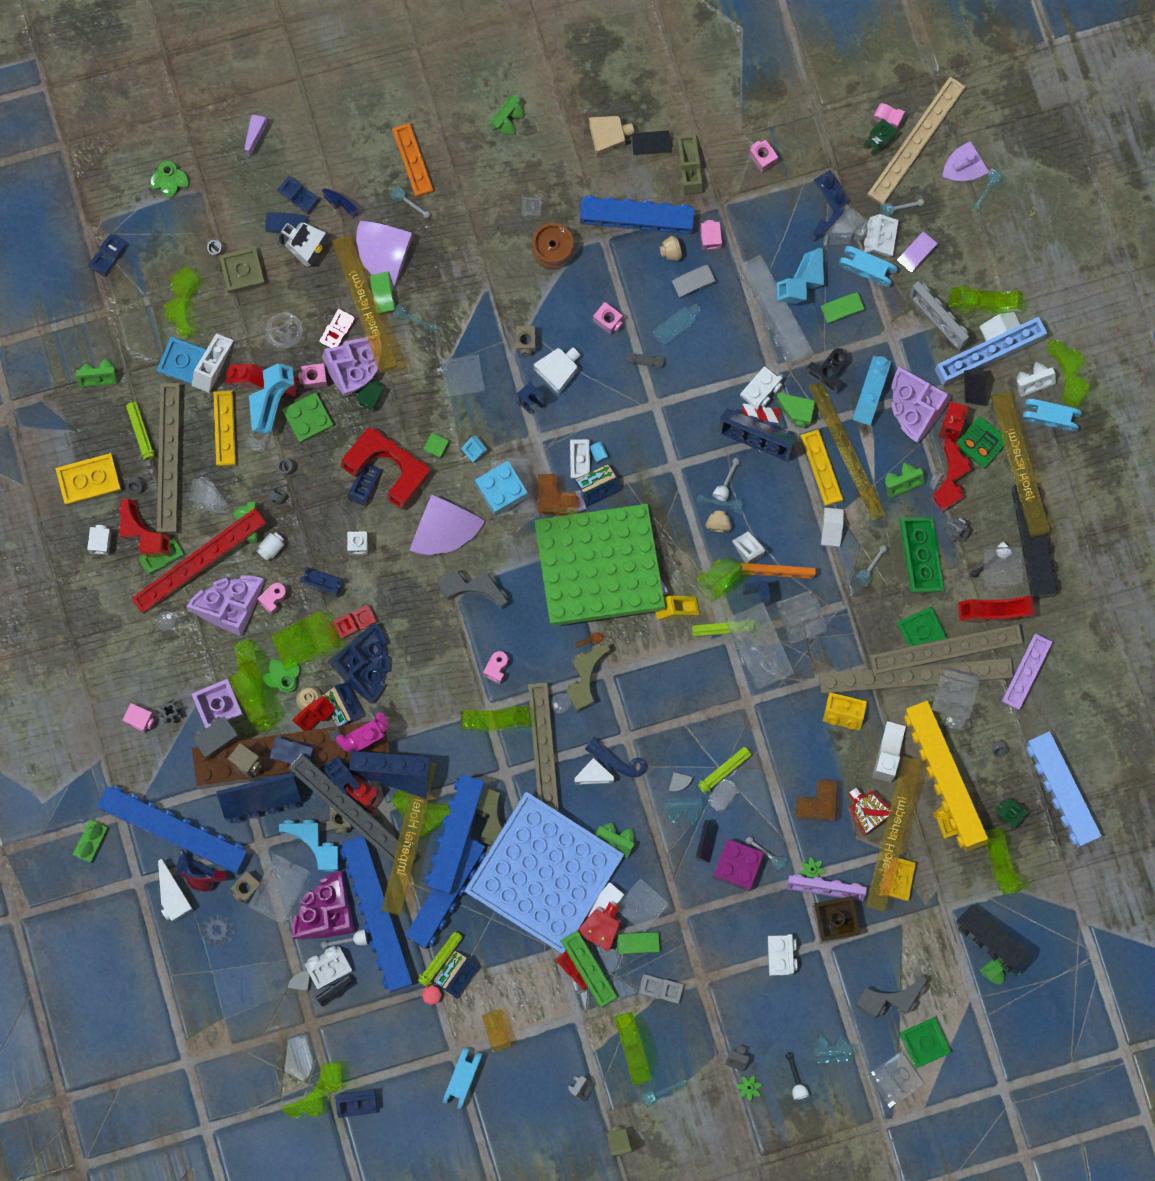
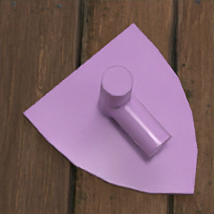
M970 141L956 149L948 158L942 177L952 181H972L988 174L989 171Z

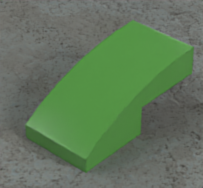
M389 271L370 275L376 313L395 310L396 306L392 294L393 286Z
M858 292L821 306L828 324L844 317H851L865 310Z
M172 539L170 540V556L147 557L142 555L139 561L147 575H150L181 558L184 554L176 540Z
M658 933L616 935L617 955L659 952Z

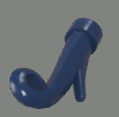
M594 737L585 748L587 752L599 759L612 776H614L612 768L629 777L641 776L646 770V763L643 759L634 758L631 760L629 767H627ZM635 763H639L641 766L638 771L633 769Z

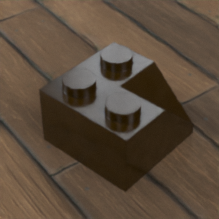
M852 896L813 904L812 907L820 944L860 935Z

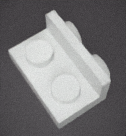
M881 214L870 217L867 223L868 231L864 241V252L868 254L875 252L887 257L893 256L898 220Z
M764 366L741 392L740 397L756 410L760 406L765 407L770 401L769 396L773 392L776 394L782 387V377L780 375L777 377Z
M792 934L787 936H768L769 976L793 975L794 970H797V958L793 959V951H796V939H792Z
M339 946L328 948L324 954L313 956L304 964L317 989L352 971Z

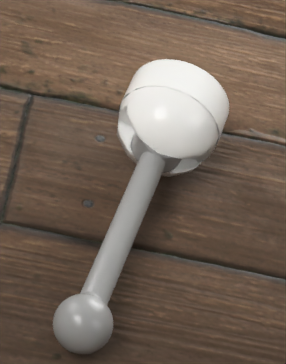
M738 458L733 459L732 468L724 485L718 486L712 494L714 498L724 502L729 496L727 485L736 466L740 464Z
M363 929L357 931L353 938L332 942L323 941L321 942V947L326 949L328 946L353 941L360 946L368 945L367 932Z

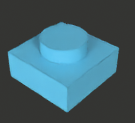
M476 435L471 437L461 448L472 463L478 461L487 451Z

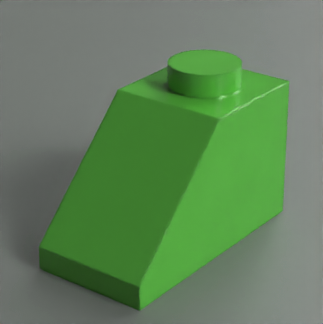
M778 393L776 402L790 423L799 428L809 427L815 400Z

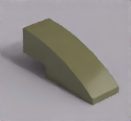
M696 134L677 136L683 194L701 193L702 179Z

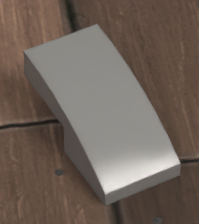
M709 265L697 268L672 280L680 298L696 290H702L716 282Z
M644 974L638 994L679 1004L683 984Z

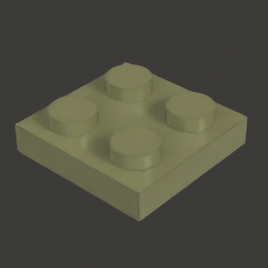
M256 247L219 255L228 293L265 284Z

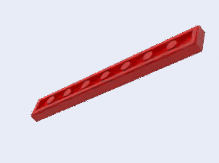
M256 508L252 509L131 599L140 612L145 614L267 523Z

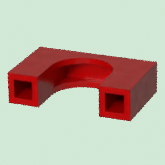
M368 427L342 458L340 467L356 478L367 463L375 458H388L394 461L400 468L401 476L388 491L386 500L403 510L428 479L430 469L424 462L414 459L411 453L400 449L394 441L384 438L378 430Z

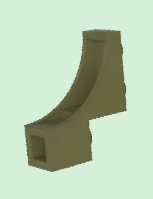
M599 643L591 648L592 651L586 654L582 652L574 657L575 660L572 661V665L581 682L576 681L568 685L569 689L566 690V694L576 713L594 705L590 692V678L598 662L610 654L607 643L604 645Z
M483 787L476 814L483 818L489 816L481 838L484 839L483 843L492 846L502 830L497 817L500 793Z

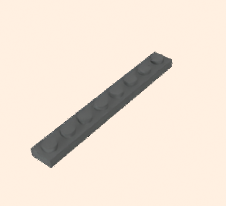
M303 753L289 766L290 771L397 867L405 866L406 870L417 858L410 850L408 853V850H406L408 848L404 847L403 843L348 794L342 793L338 786L334 785L330 778Z

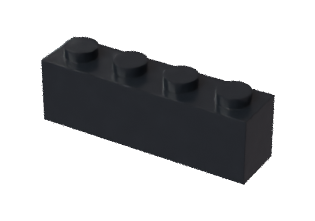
M971 905L956 920L959 933L964 937L969 936L972 939V943L978 949L983 948L991 960L1000 962V966L1007 973L1011 972L1017 976L1032 960L1028 950L974 905Z

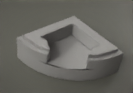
M674 772L669 792H678L685 789L690 784L692 777Z
M308 971L296 974L290 980L288 988L308 991L310 979Z

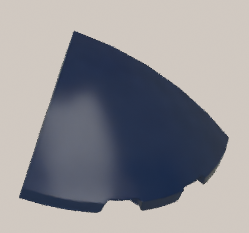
M376 622L328 660V663L370 704L381 693L385 685L386 673L389 672L390 657L387 656L386 650L387 641Z

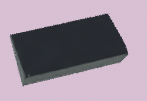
M669 130L632 133L633 155L670 153Z
M983 368L964 370V400L966 403L986 405V378Z
M709 820L704 821L695 858L698 861L707 863L711 860L718 831V825Z

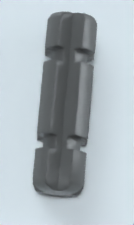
M629 352L627 363H637V365L644 366L655 365V367L662 368L664 358L660 356L655 358L653 355L646 354L636 355V353Z

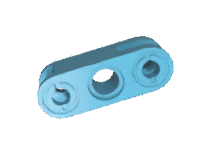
M846 246L844 254L853 260L841 258L838 263L842 268L886 287H889L892 283L885 276L886 272L896 273L898 270L895 265L852 246Z
M1036 399L1026 400L1025 407L1036 410L1037 413L1023 412V420L1062 430L1078 431L1079 426L1071 422L1072 417H1080L1082 411Z
M465 1047L461 1052L442 1102L447 1104L451 1096L458 1098L459 1104L457 1109L460 1110L463 1107L482 1054L477 1052L473 1062H467L466 1058L469 1049Z

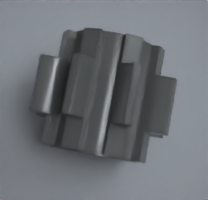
M961 517L959 519L951 518L944 527L945 533L948 535L947 537L953 542L955 540L958 542L964 541L970 532L969 526L966 524L967 522Z
M165 700L164 706L159 705L162 712L158 716L164 718L165 724L169 720L175 724V719L181 718L178 712L182 708L181 706H176L175 700L171 703ZM172 708L174 714H169L168 716L166 710H171Z

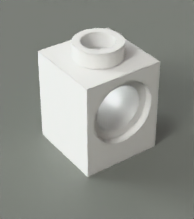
M96 525L95 528L90 527L87 548L90 554L109 555L112 533L110 529H107V526Z
M347 532V550L349 555H368L367 532Z

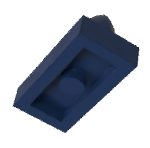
M831 170L814 179V183L833 212L836 207L841 208L849 204V199Z

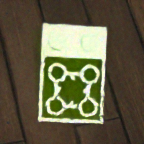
M317 611L270 636L285 670L327 655L342 647L330 616L325 611Z

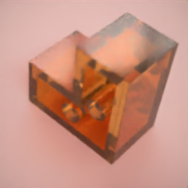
M538 474L539 515L566 516L578 514L577 493L558 492L557 474Z
M817 780L815 799L797 797L794 820L833 823L835 820L837 781Z

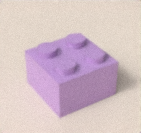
M228 679L192 693L205 728H208L211 725L210 722L217 717L222 718L225 716L229 723L244 718Z

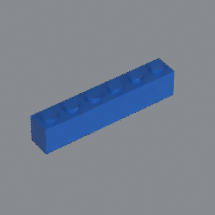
M588 195L582 197L580 224L692 235L694 207L687 204L673 206L667 202L653 204L652 201H642L641 203L635 202L632 199L620 201L612 197L598 199L596 196Z
M463 774L460 779H456L454 790L457 791L455 797H451L448 808L451 809L449 816L445 815L442 827H445L443 835H439L437 841L439 850L438 853L433 854L431 864L434 866L432 872L428 871L425 883H428V889L451 895L485 784L483 780Z
M468 837L451 895L432 890L406 933L405 937L424 949H427L428 946H433L437 939L434 935L438 929H443L447 922L445 919L447 913L453 912L457 905L455 900L458 895H463L466 881L468 878L471 880L476 872L475 866L478 862L481 863L486 856L484 845Z

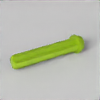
M130 402L126 405L142 453L140 456L144 461L151 460L155 457V450H152L137 403Z
M749 619L739 622L692 626L694 637L744 632L750 634V632H754L753 620L749 621Z
M743 747L703 781L700 780L698 784L700 790L704 794L710 793V789L751 756L749 750Z
M453 932L424 973L418 975L419 979L417 981L423 986L427 987L432 984L431 980L462 940V936L459 933Z

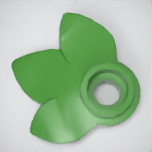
M163 161L160 163L158 171L152 175L150 184L152 189L161 187L163 194L168 198H172L176 193L177 186L188 187V179L186 174L178 170L173 162ZM167 166L171 168V172L168 174L164 173V168Z
M292 658L285 665L279 660L271 659L269 664L270 673L262 677L265 684L271 688H278L284 693L292 692L296 687L295 678L299 674L297 661ZM288 681L290 685L286 687L283 685V682Z

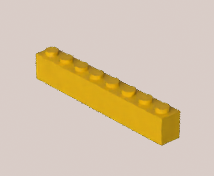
M928 701L906 708L904 721L907 727L910 726L913 731L911 733L913 742L915 744L918 743L920 747L918 752L921 760L927 763V774L929 778H933L935 782L933 785L937 796L940 795L943 800L941 802L943 811L945 813L948 812L950 816L949 824L951 829L957 832L958 837H956L959 847H963L966 853L987 845L988 837Z

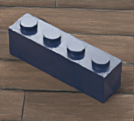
M351 751L349 769L351 774L427 799L430 768L429 757Z

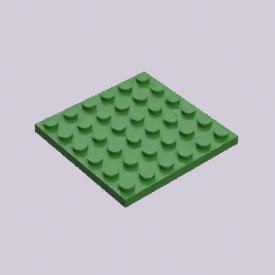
M648 504L534 520L550 626L665 610Z

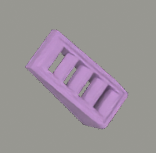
M251 116L244 148L246 156H251L267 125L266 117Z

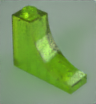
M401 790L392 796L394 799L391 802L405 822L410 826H413L414 823V826L417 827L410 828L419 840L440 826L444 821L445 815L449 816L450 814L449 803L436 805L415 801L418 799L412 794Z

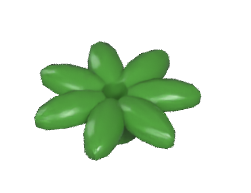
M810 857L809 864L801 862L805 869L800 872V875H807V878L810 879L812 877L819 878L818 874L825 873V870L819 868L822 861H817L814 864L813 858Z
M742 1076L743 1084L736 1085L738 1089L742 1090L739 1097L747 1094L748 1101H751L752 1094L760 1096L756 1089L761 1087L762 1084H754V1076L749 1079V1082L747 1078Z

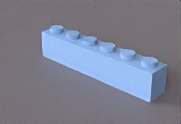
M1037 317L937 364L935 372L944 387L963 378L964 370L984 368L1044 340L1047 332L1040 318Z
M1050 731L1028 741L1026 751L1029 757H1033L1036 762L1034 765L1038 775H1042L1045 781L1043 782L1044 788L1047 793H1051L1053 797L1052 804L1056 810L1059 809L1062 815L1060 820L1065 828L1068 827L1071 833L1069 838L1072 844L1080 848L1099 839L1101 834Z

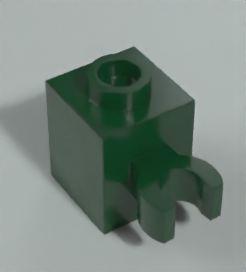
M882 119L870 131V140L864 143L863 148L865 149L869 145L873 146L874 149L871 151V155L877 152L878 147L883 151L895 138L897 130L886 120Z
M372 380L361 389L352 392V394L358 395L356 398L357 405L374 413L384 394L382 385Z
M1009 798L1006 802L1002 800L996 807L998 812L995 816L1014 830L1027 812Z

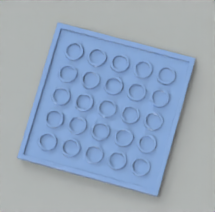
M525 792L463 892L563 954L565 948L560 940L579 929L624 854L528 792Z

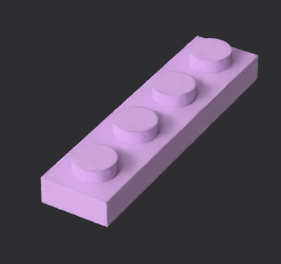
M1036 633L1034 634L1001 701L1002 703L1019 711L1052 641Z
M799 874L789 875L787 890L838 898L852 896L853 900L864 901L867 887H862V885L857 883L849 885L837 880L829 882L818 877L812 879L804 878V876Z

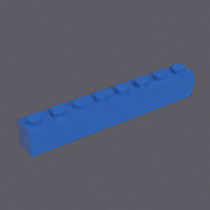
M115 785L112 788L106 787L97 805L98 809L236 875L239 874L248 856L244 846L235 843L233 846L227 843V838L221 835H217V837L210 835L211 831L202 826L199 829L193 827V822L185 818L181 821L175 818L176 814L168 810L162 812L158 810L159 806L151 802L145 804L140 801V797L132 793L128 796L123 793L124 790Z
M361 836L343 842V848L340 849L343 860L347 859L349 864L346 867L349 878L353 877L355 885H352L355 897L359 896L361 901L357 905L360 914H365L367 922H364L367 934L371 933L373 938L369 942L372 951H377L379 957L376 960L379 971L383 970L385 978H382L385 990L389 989L390 993L413 986L365 837Z

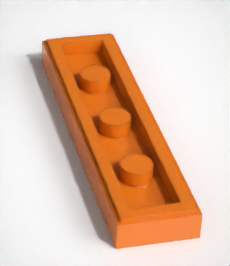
M410 123L392 128L415 197L418 198L433 193V188Z
M739 563L738 573L744 575L814 579L816 568L749 563Z

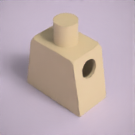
M619 116L589 118V127L597 157L624 147V136L634 133L632 123L621 126Z

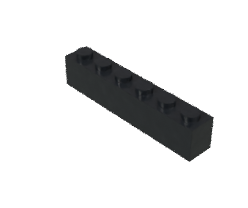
M1036 482L1025 483V487H1023V484L1013 485L1011 491L1030 595L1033 600L1054 597L1059 587L1057 579L1054 580L1053 576L1055 564L1054 561L1050 560L1049 555L1052 553L1050 542L1047 543L1046 538L1048 526L1043 522V517H1045L1044 506H1040L1039 499L1042 498L1041 489L1037 487Z

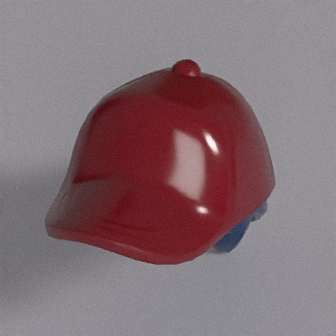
M180 849L177 872L180 876L186 878L188 885L198 892H208L213 888L215 882L226 880L224 872L214 871L213 868H207L196 861H188L186 852Z

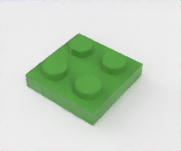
M316 392L282 409L299 443L334 427Z

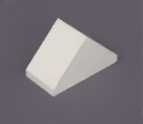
M1014 312L1002 313L982 324L980 330L985 341H988L1020 326Z
M824 508L821 545L840 547L843 529V509Z
M749 532L732 541L745 563L752 564L764 557V548Z
M594 758L575 777V785L614 783V777Z

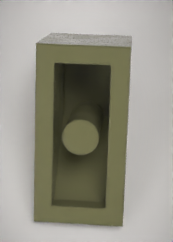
M621 1126L610 1128V1132L606 1133L611 1157L631 1153L626 1129H621Z

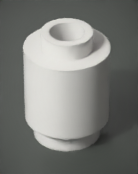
M276 532L274 534L269 533L258 546L259 549L256 552L269 561L270 558L273 559L282 549L284 539Z

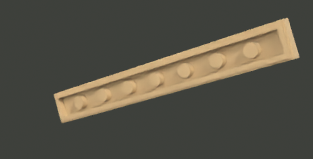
M949 77L867 195L882 206L884 205L966 86Z

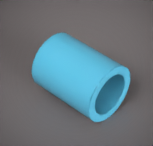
M602 442L595 443L589 447L596 463H601L609 458Z

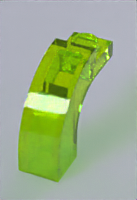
M510 706L504 709L485 711L462 710L460 711L461 730L499 732L531 726L530 706Z
M1001 827L985 831L988 837L987 845H984L985 852L998 890H1001L1003 895L1021 891V883L1013 869L1006 837Z
M633 1012L613 1016L632 1085L650 1081L649 1067Z

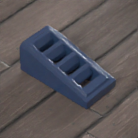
M367 464L358 474L349 491L348 499L366 506L382 470ZM365 471L373 474L374 477L364 474ZM362 479H365V480H367V481H370L371 483H367V482H365V481H362Z

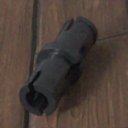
M347 974L335 984L331 983L329 988L316 995L315 998L323 1007L335 997L339 998L340 994L354 986V983Z

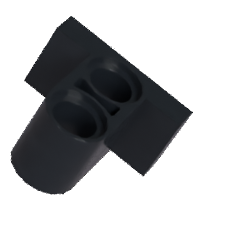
M842 348L834 349L821 367L811 362L807 367L806 373L837 394L841 389L842 383L836 377L847 362V352ZM839 355L843 358V361L837 362L833 357ZM829 370L832 372V376L826 377L822 372Z

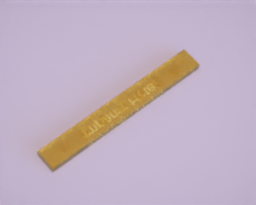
M350 234L332 240L379 373L398 368Z
M811 383L808 385V388L872 520L884 519L886 514L823 384Z
M1007 391L991 395L1030 537L1048 534L1050 529L1011 393Z
M907 757L902 758L865 905L866 908L885 912L922 761Z
M430 762L427 799L409 794L382 906L383 912L401 915L437 763Z

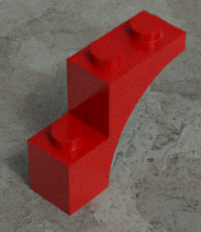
M255 364L229 365L225 383L262 390L264 389L263 370L265 369ZM293 376L294 385L286 389L282 397L295 396L299 378Z
M950 438L945 440L941 446L948 463L947 477L943 485L931 497L942 513L962 500L963 492L959 485H954V483L969 474L971 470L969 460L966 457H962L958 444L955 441L952 442Z
M121 499V506L119 508L121 515L119 525L120 537L127 540H140V554L147 557L170 556V537L162 533L150 532L143 525L139 517L137 502L130 499Z
M1032 596L998 600L969 599L958 602L959 621L978 623L987 620L1008 622L1034 615Z

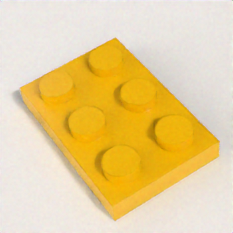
M111 453L55 468L65 505L121 491Z

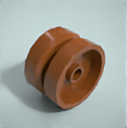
M547 223L538 228L532 240V253L535 261L541 267L550 270H557L567 265L573 256V237L571 232L559 223Z

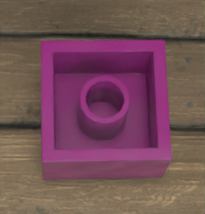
M727 839L713 878L749 892L764 853Z

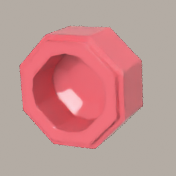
M432 985L425 988L422 994L424 1002L431 1006L439 1003L442 996L439 988Z

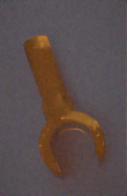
M593 632L589 637L575 643L578 648L590 641L597 645L603 638L599 633Z

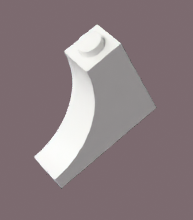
M886 722L872 778L892 782L899 763L900 749L906 726Z

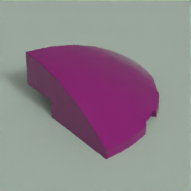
M342 871L335 872L319 881L320 884L313 891L309 890L302 898L300 910L297 915H294L292 923L293 939L325 938L355 932L349 894Z

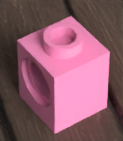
M766 139L762 142L757 141L751 146L749 156L762 173L777 164L778 156ZM765 152L768 156L762 158L758 153Z
M708 220L701 223L702 251L721 249L720 222Z
M604 302L594 314L593 322L611 335L613 331L617 332L623 325V315ZM611 316L614 318V321L607 323L604 318Z
M324 363L301 366L302 372L299 373L300 384H304L305 389L327 386ZM315 373L318 376L315 380H309L307 378L308 375Z
M130 703L122 721L146 733L147 729L150 730L153 726L155 719H153L154 715L152 712Z

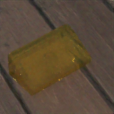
M501 1009L482 1015L493 1053L512 1048Z

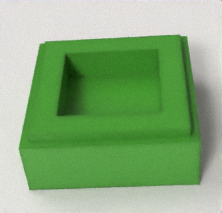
M431 433L423 451L441 459L449 441Z

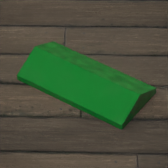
M933 517L899 518L910 593L923 595L944 592Z

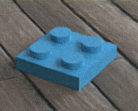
M170 337L157 368V373L192 385L194 370L206 349Z

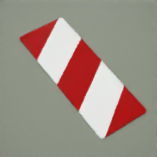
M743 404L742 415L747 417L754 416L762 421L778 423L780 409L760 406L756 410L749 404Z

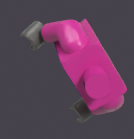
M377 702L378 706L375 708L370 706L369 709L376 719L346 736L341 734L337 725L334 726V731L328 729L331 740L336 741L344 751L350 752L359 751L385 736L384 732L389 729L384 709L379 702Z

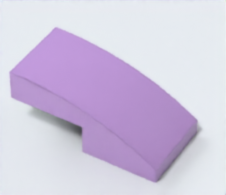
M923 231L899 257L898 261L910 272H913L938 243Z

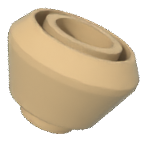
M674 236L667 238L662 242V246L659 247L662 258L665 257L666 260L679 261L682 257L678 239Z
M714 511V514H710L705 526L709 531L728 532L731 529L729 516L725 515L726 512Z
M304 687L296 696L297 706L303 710L310 703L322 697V695L315 687Z

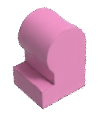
M880 103L873 119L878 123L884 119L897 130L905 111L896 110L887 104Z
M280 583L272 584L258 598V603L273 615L277 611L276 604L284 601L286 598L285 587Z
M501 651L495 652L491 656L483 676L501 684L504 678V674L501 671L508 664L507 655Z

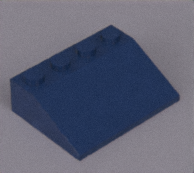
M726 409L720 418L718 434L783 461H789L798 438L795 437L793 432L788 430L783 432L777 429V426L774 424H764L759 422L760 419L757 417L742 415V412L738 409Z
M293 772L216 791L226 822L230 821L231 824L241 822V818L249 817V819L261 817L262 813L275 814L280 812L279 809L287 807V810L298 808V804H302L298 783Z

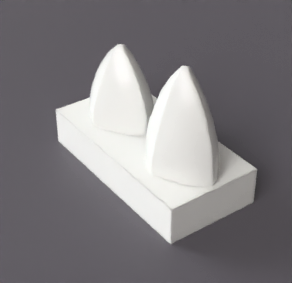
M1035 362L1033 375L1020 371L1017 376L1019 395L1023 397L1056 384L1053 368L1048 369L1043 364Z

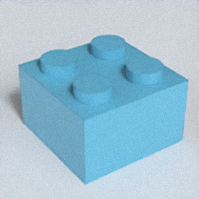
M509 461L475 479V485L494 517L528 498L526 489Z

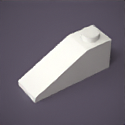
M216 333L194 370L193 387L208 393L210 392L234 340Z
M160 859L158 861L161 904L164 908L161 912L166 920L171 919L174 923L194 910L166 864Z

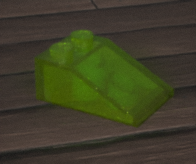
M726 557L722 560L717 559L711 565L712 569L706 573L704 571L697 577L696 587L712 603L740 578L742 565L739 562Z

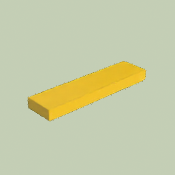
M233 391L213 392L216 466H236Z
M819 429L800 435L824 507L842 502L843 498Z

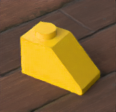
M667 596L664 598L665 610L655 611L657 620H676L699 616L697 599L693 596Z

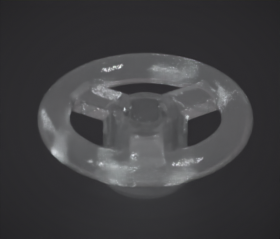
M280 312L273 315L265 326L267 340L273 346L282 349L296 345L303 333L301 321L294 314L288 312ZM288 318L285 324L279 327H271L277 319ZM294 322L297 326V334L292 340V329L290 326ZM283 329H287V330H288V331H287L286 333H284V334L281 333V331H282ZM271 333H277L278 338L287 343L277 342Z

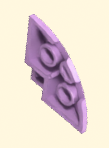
M360 221L358 225L356 242L359 257L364 268L371 275L389 271L393 291L413 238L412 233L368 221Z
M380 336L344 341L342 346L324 349L322 358L335 385L343 395L361 389L376 374L382 356Z
M898 367L891 387L893 391L892 410L901 425V429L918 443L940 417L952 397L903 368Z
M431 495L413 539L410 552L429 556L454 552L469 540L471 541L481 530L485 521L452 503Z
M241 575L239 579H220L213 582V586L207 590H200L186 607L204 620L241 636L253 613L264 580L260 577Z

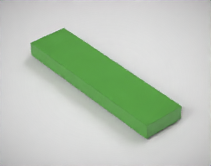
M576 930L561 939L560 942L599 1007L601 1008L617 998L579 932Z

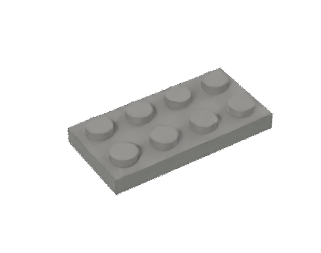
M919 281L912 286L909 297L954 347L961 351L969 338L967 330L963 326H959L955 322V317L942 308L943 305L939 299H934L930 295V290L926 285H921Z

